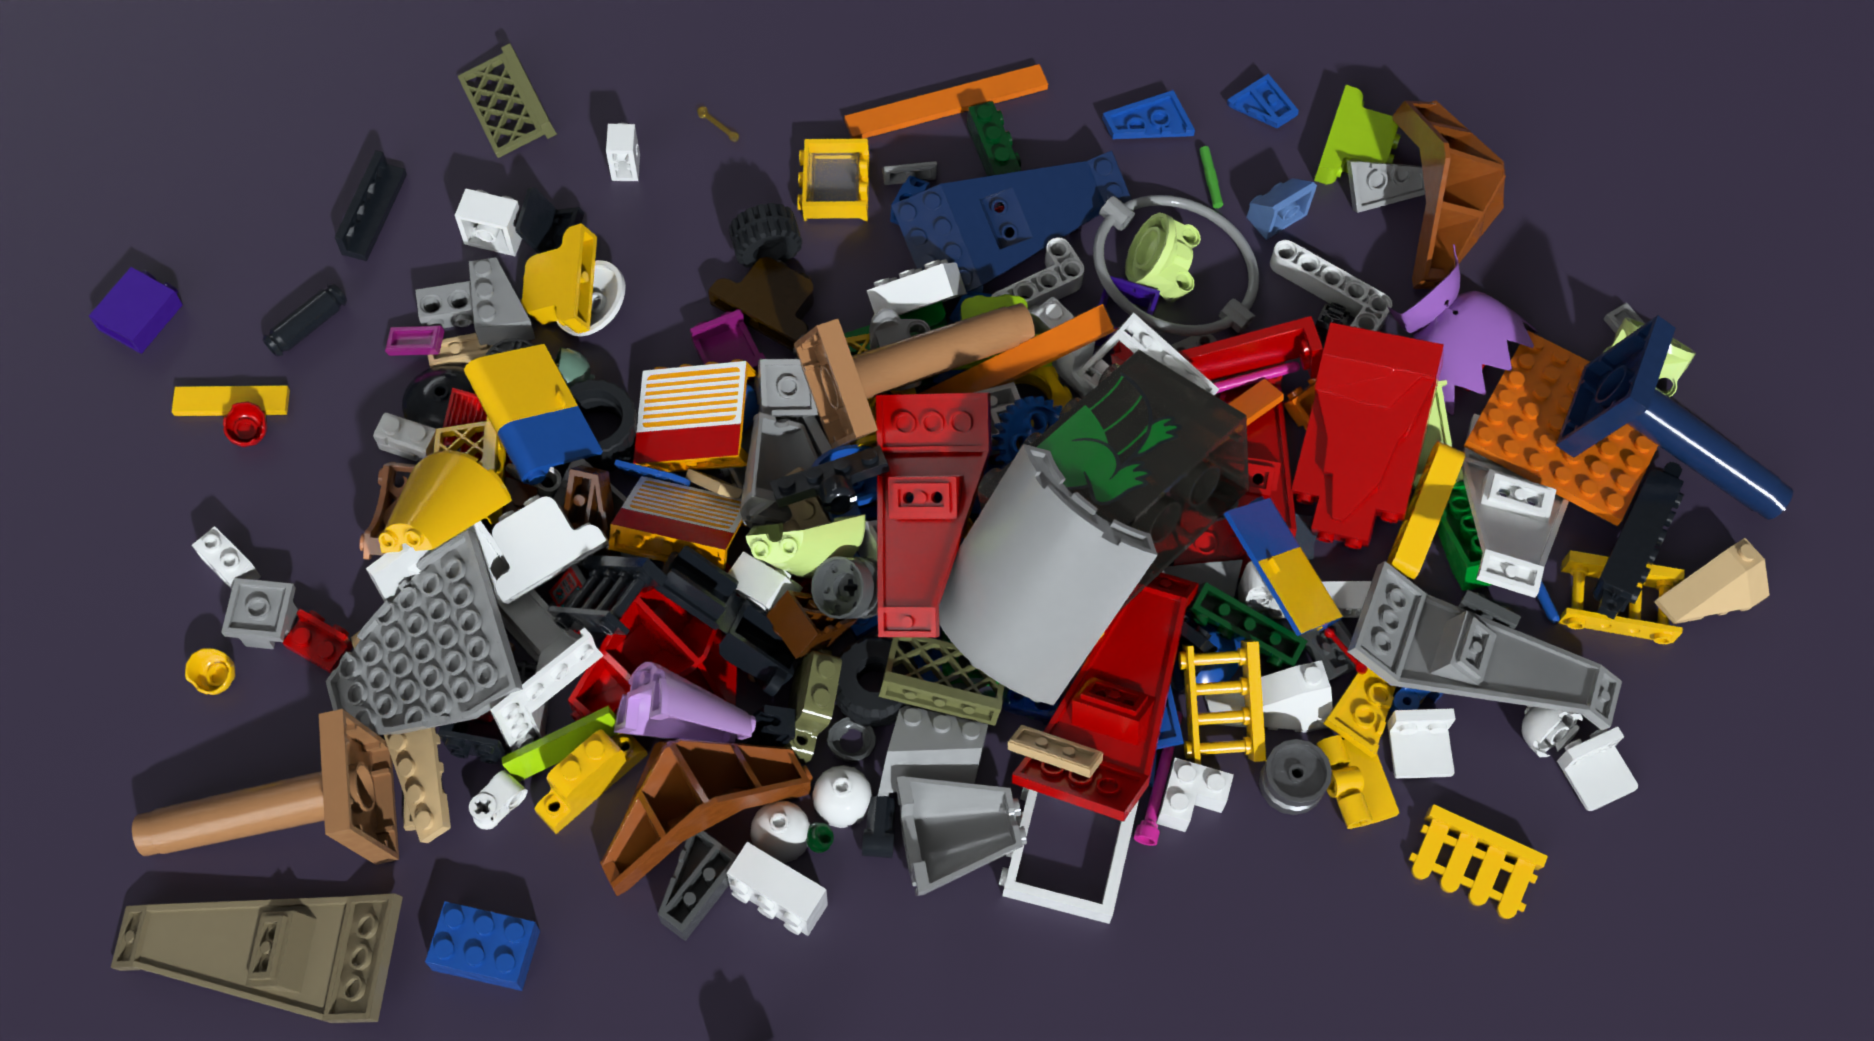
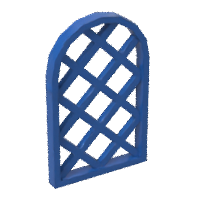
M615 460L614 465L623 474L638 478L643 476L690 486L691 481L684 477Z

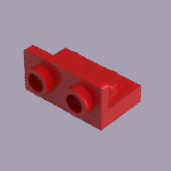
M299 609L296 613L299 621L286 636L282 644L284 647L331 674L339 666L345 652H350L353 648V644L348 638L349 633L337 624L331 627L324 623L325 619L315 611L310 610L307 613Z

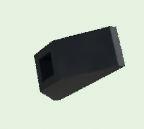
M1332 302L1330 305L1325 303L1315 325L1323 349L1330 322L1346 325L1350 312L1346 311V307L1338 303Z

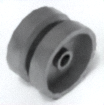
M1293 739L1282 742L1273 748L1260 771L1259 786L1262 796L1271 807L1281 813L1290 815L1307 813L1317 806L1331 783L1332 769L1329 759L1321 748L1309 741Z

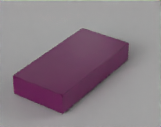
M441 325L391 327L385 352L389 356L439 354L445 330Z

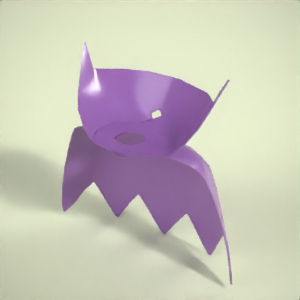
M1454 244L1455 268L1447 277L1404 313L1400 314L1388 307L1398 324L1404 330L1413 334V339L1444 344L1443 365L1439 381L1447 380V385L1442 387L1445 408L1450 415L1454 414L1455 385L1485 395L1482 364L1511 371L1512 366L1507 340L1533 348L1534 344L1523 322L1538 332L1516 312L1483 292L1468 291L1458 294L1460 289V270ZM1453 311H1458V314L1454 315Z

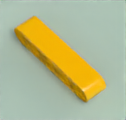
M1440 441L1435 443L1428 456L1409 504L1405 521L1401 524L1387 560L1388 564L1402 575L1411 579H1415L1421 570L1465 458V452Z

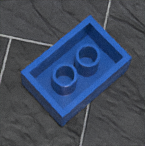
M444 901L425 963L432 971L522 991L540 929L534 921Z

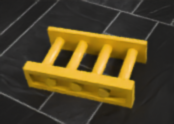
M1572 550L1568 552L1562 560L1561 572L1570 573L1573 576L1571 608H1566L1560 615L1558 624L1567 625L1571 629L1586 628L1650 639L1658 644L1673 643L1683 633V627L1670 625L1669 618L1659 607L1658 623L1641 620L1642 590L1635 604L1629 602V618L1616 616L1615 619H1611L1600 613L1584 611L1585 577L1599 578L1609 557ZM1647 564L1646 567L1651 570L1644 584L1638 583L1637 586L1640 588L1642 586L1656 588L1659 591V597H1661L1684 580L1685 570Z
M1242 640L1241 648H1237V651L1194 654L1193 645L1183 644V652L1178 653L1180 670L1184 669L1188 727V741H1184L1185 758L1190 759L1192 763L1201 765V755L1244 752L1245 755H1248V759L1254 762L1266 761L1259 641ZM1226 663L1242 665L1243 677H1240L1239 681L1196 683L1195 666ZM1239 692L1241 695H1244L1245 707H1241V710L1198 713L1197 695ZM1242 722L1243 725H1246L1247 737H1243V740L1200 743L1199 725Z

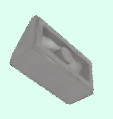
M937 162L883 167L884 185L905 183L910 175L924 181L935 180Z

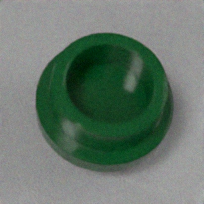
M815 822L810 824L806 838L807 845L816 853L827 851L834 841L832 829L825 823Z

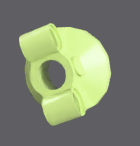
M1159 212L1152 215L1141 226L1129 248L1125 265V274L1128 280L1159 290L1160 295L1168 302H1175L1194 288V279L1188 270L1193 259L1192 249L1201 240L1199 231L1193 225L1179 223L1167 214Z
M1625 317L1616 332L1613 344L1607 347L1603 353L1639 329L1644 323ZM1672 338L1659 379L1669 378L1673 383L1669 390L1662 391L1668 397L1673 396L1676 392L1678 379L1688 368L1696 354L1691 348Z

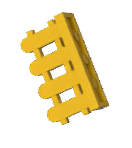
M1435 804L1428 808L1424 819L1429 821L1430 825L1424 824L1420 832L1425 834L1420 849L1417 854L1412 852L1408 859L1414 862L1411 868L1412 875L1419 880L1427 878L1431 871L1442 875L1440 887L1447 893L1456 891L1459 885L1462 884L1470 888L1468 899L1475 906L1485 904L1489 897L1499 901L1497 913L1503 919L1514 917L1517 910L1524 912L1526 904L1522 903L1521 900L1528 883L1534 884L1538 878L1537 875L1532 873L1534 869L1539 870L1544 867L1548 856ZM1448 830L1458 834V838L1447 835ZM1443 843L1454 847L1446 867L1435 863ZM1476 844L1486 847V852L1475 848ZM1471 856L1482 860L1474 880L1464 876ZM1505 856L1515 860V864L1504 861ZM1500 869L1511 873L1503 893L1492 889Z

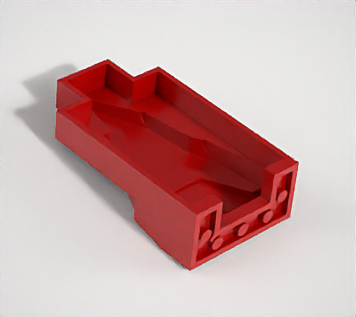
M1330 322L1315 384V398L1291 489L1293 490V497L1297 498L1296 501L1307 505L1317 502L1311 527L1312 535L1317 536V540L1326 543H1333V540L1345 542V546L1353 549H1361L1362 546L1369 548L1376 515L1381 516V520L1390 523H1397L1398 520L1405 521L1443 365L1444 344Z

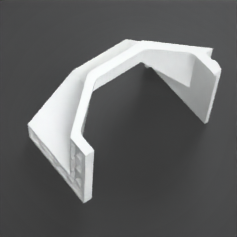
M479 521L467 529L476 533L504 627L534 661H538L535 675L522 684L523 690L509 694L490 709L505 739V745L511 752H514L532 743L536 735L539 738L545 736L549 699L604 655L596 648L593 636L585 627L580 631V636L571 629L566 631L556 625L553 621L555 617L547 611L549 606L535 590L530 591L509 605L501 600L496 591L497 577L509 569V564L489 531ZM458 535L433 550L415 551L413 547L403 543V549L400 552H387L368 566L366 570L383 601L388 600L392 602L401 592L398 586L403 580L410 581L415 574L421 573L422 570H419L416 565L424 557Z

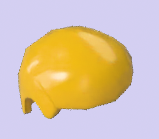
M201 648L192 653L186 662L185 677L187 681L195 686L197 691L206 695H218L227 690L234 680L235 665L226 653L214 648Z

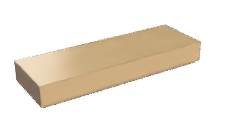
M476 333L446 338L442 340L439 354L428 355L429 366L432 368L440 365L469 363L476 358L485 356L493 345H480Z
M1021 725L1008 741V750L1089 778L1103 761V752L1024 725Z

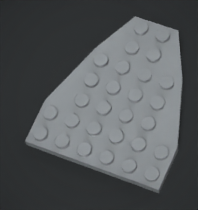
M467 529L424 557L416 565L419 570H422L421 573L415 574L410 581L403 580L398 586L401 592L392 602L386 600L363 626L357 635L360 641L352 653L345 652L339 666L332 671L326 680L333 711L344 709L377 735L403 734L476 719L490 711L509 694L523 690L477 536L473 531Z

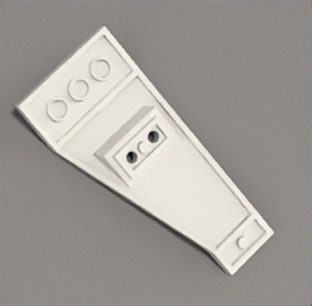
M1473 415L1470 422L1466 440L1468 439L1480 415ZM1464 447L1465 458L1461 467L1464 477L1463 481L1483 553L1476 580L1535 598L1539 593L1544 567L1569 501L1556 495L1557 489L1531 482Z

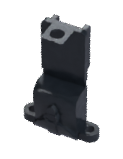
M684 546L680 552H672L660 568L668 576V579L662 587L654 586V588L715 631L717 629L723 631L724 634L719 643V654L729 663L753 675L754 680L762 687V690L773 697L781 686L792 678L804 656L796 659L783 639L774 632L773 625L766 616L767 613L747 599L743 600L736 595L737 592L734 590L739 584L737 579L689 546Z

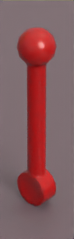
M1333 627L1326 628L1324 635L1327 638H1331L1354 663L1357 673L1365 674L1368 667L1347 652L1348 648L1335 635Z

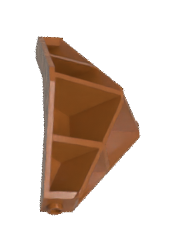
M1436 100L1432 102L1404 101L1392 115L1393 121L1420 148L1426 206L1412 275L1413 289H1434L1455 268L1453 244L1455 245L1458 263H1460L1504 208L1505 166L1501 158Z
M665 738L654 744L623 821L600 862L616 896L628 891L683 841L737 812L751 807L810 794V782L813 781L812 775L806 765H800L790 747L680 738L677 740Z

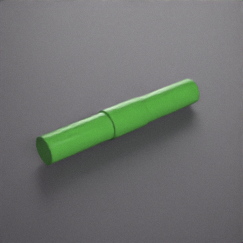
M1203 146L1199 149L1212 205L1215 209L1221 208L1223 201L1210 148Z

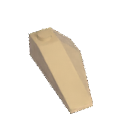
M1744 538L1663 594L1655 601V604L1673 624L1699 620L1713 614H1718V616L1725 615L1729 611L1749 610L1770 595L1765 559Z

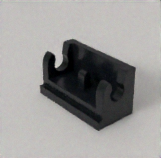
M763 705L752 715L756 719V727L753 733L759 736V742L748 741L746 744L786 746L795 738L796 709Z

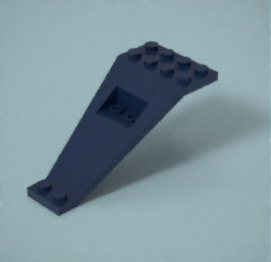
M1111 150L1083 162L942 183L891 206L916 268H922L923 271L925 270V264L936 260L947 259L948 263L956 262L967 293L987 284L1045 249L1051 239L1063 238L1100 216L1101 208L1112 196L1117 197L1123 203L1132 200L1115 155ZM1002 202L1004 210L998 213L995 206L997 203ZM1009 227H1012L1015 231L1014 236L1008 238L1005 233Z

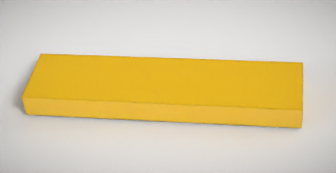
M288 386L175 387L171 412L174 416H225L229 413L233 404L248 401L258 405L265 415H287L290 389Z

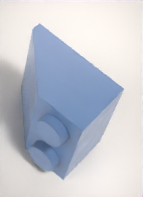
M1294 178L1285 183L1280 182L1270 192L1263 196L1258 195L1250 202L1246 218L1267 240L1308 214L1317 185L1311 181Z

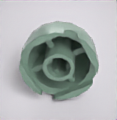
M559 348L555 364L568 387L573 386L577 382L595 378V375L590 374V364L585 356L573 349Z

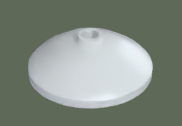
M595 261L590 331L578 334L569 327L562 326L559 321H556L557 324L565 332L574 336L590 335L607 326L617 315L624 300L625 280L621 271L610 262Z

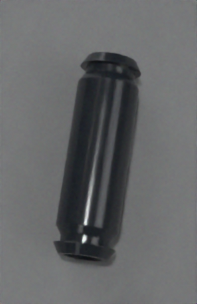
M327 284L326 289L319 290L271 328L268 335L264 334L262 341L275 356H283L282 352L291 350L340 310L341 305L345 306L347 298L335 284Z

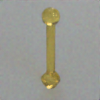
M706 107L698 108L697 112L700 118L708 119L726 133L732 142L739 140V134L730 131L708 114Z

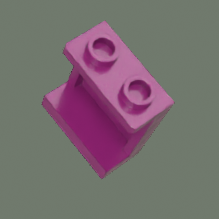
M740 309L734 312H725L716 319L700 322L690 329L692 343L703 365L707 362L729 363L732 360L740 359L747 361L758 375V360L766 358L763 353H759L744 323L743 314ZM748 377L747 383L754 381L755 377Z

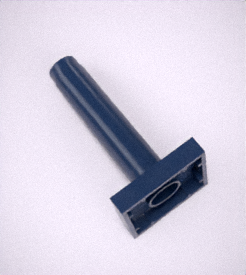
M1659 315L1584 367L1556 446L1574 458L1625 424H1628L1745 507L1757 512L1765 519H1773L1786 509L1793 497V489L1656 388L1676 329Z

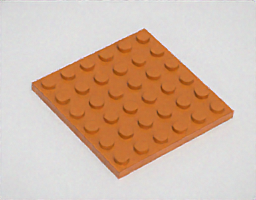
M1527 330L1534 347L1519 345L1511 359L1512 370H1505L1466 440L1464 447L1531 482L1557 489L1556 495L1618 526L1637 491L1658 445L1628 424H1625L1574 458L1557 447L1556 443L1583 369L1590 361Z

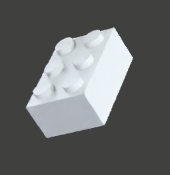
M947 259L936 260L925 264V270L923 271L922 268L910 269L899 273L900 279H897V277L885 278L874 282L875 288L867 290L874 314L881 309L889 308L898 315H902L940 301L944 302L967 294L957 263H948Z
M749 842L745 844L727 872L729 886L733 890L731 894L743 903L753 902L759 906L757 910L770 919L776 916L785 922L784 927L796 935L802 932L809 936L828 906L827 889Z

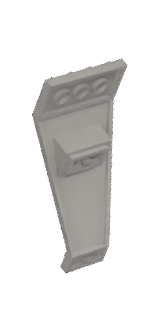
M1386 561L1377 565L1347 651L1391 686L1579 713L1601 730L1611 727L1622 684L1619 678L1599 663L1426 594Z

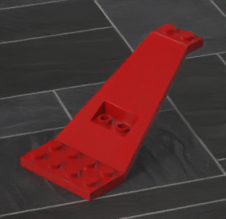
M1281 362V363L1273 364V365H1270V366L1262 367V368H1259V369H1255V370L1247 371V372H1244V373H1240V374L1232 375V376H1229V377H1225V380H1226V379H1229V378L1237 377V376H1240V375L1252 373V372H1255V371L1263 370V369H1266V368L1274 367V366H1277V365L1285 364V362ZM1283 376L1267 380L1282 392L1281 383ZM1257 383L1220 392L1214 413ZM1283 401L1198 460L1182 509L1177 538L1178 548L1174 556L1173 566L1242 560L1239 578H1241L1246 565L1251 562L1250 557L1226 518L1221 521H1209L1200 517L1194 509L1192 498L1194 492L1201 484L1206 482L1218 481L1234 488L1239 498L1238 507L1248 505L1261 496L1264 499L1271 498L1293 536H1296L1297 527L1293 490H1291L1292 481ZM1228 469H1232L1235 472V476L1231 480L1225 478V471ZM1257 473L1263 477V481L1260 484L1253 482V476ZM1211 499L1204 504V509L1210 514L1221 516L1227 512L1226 505L1221 500Z

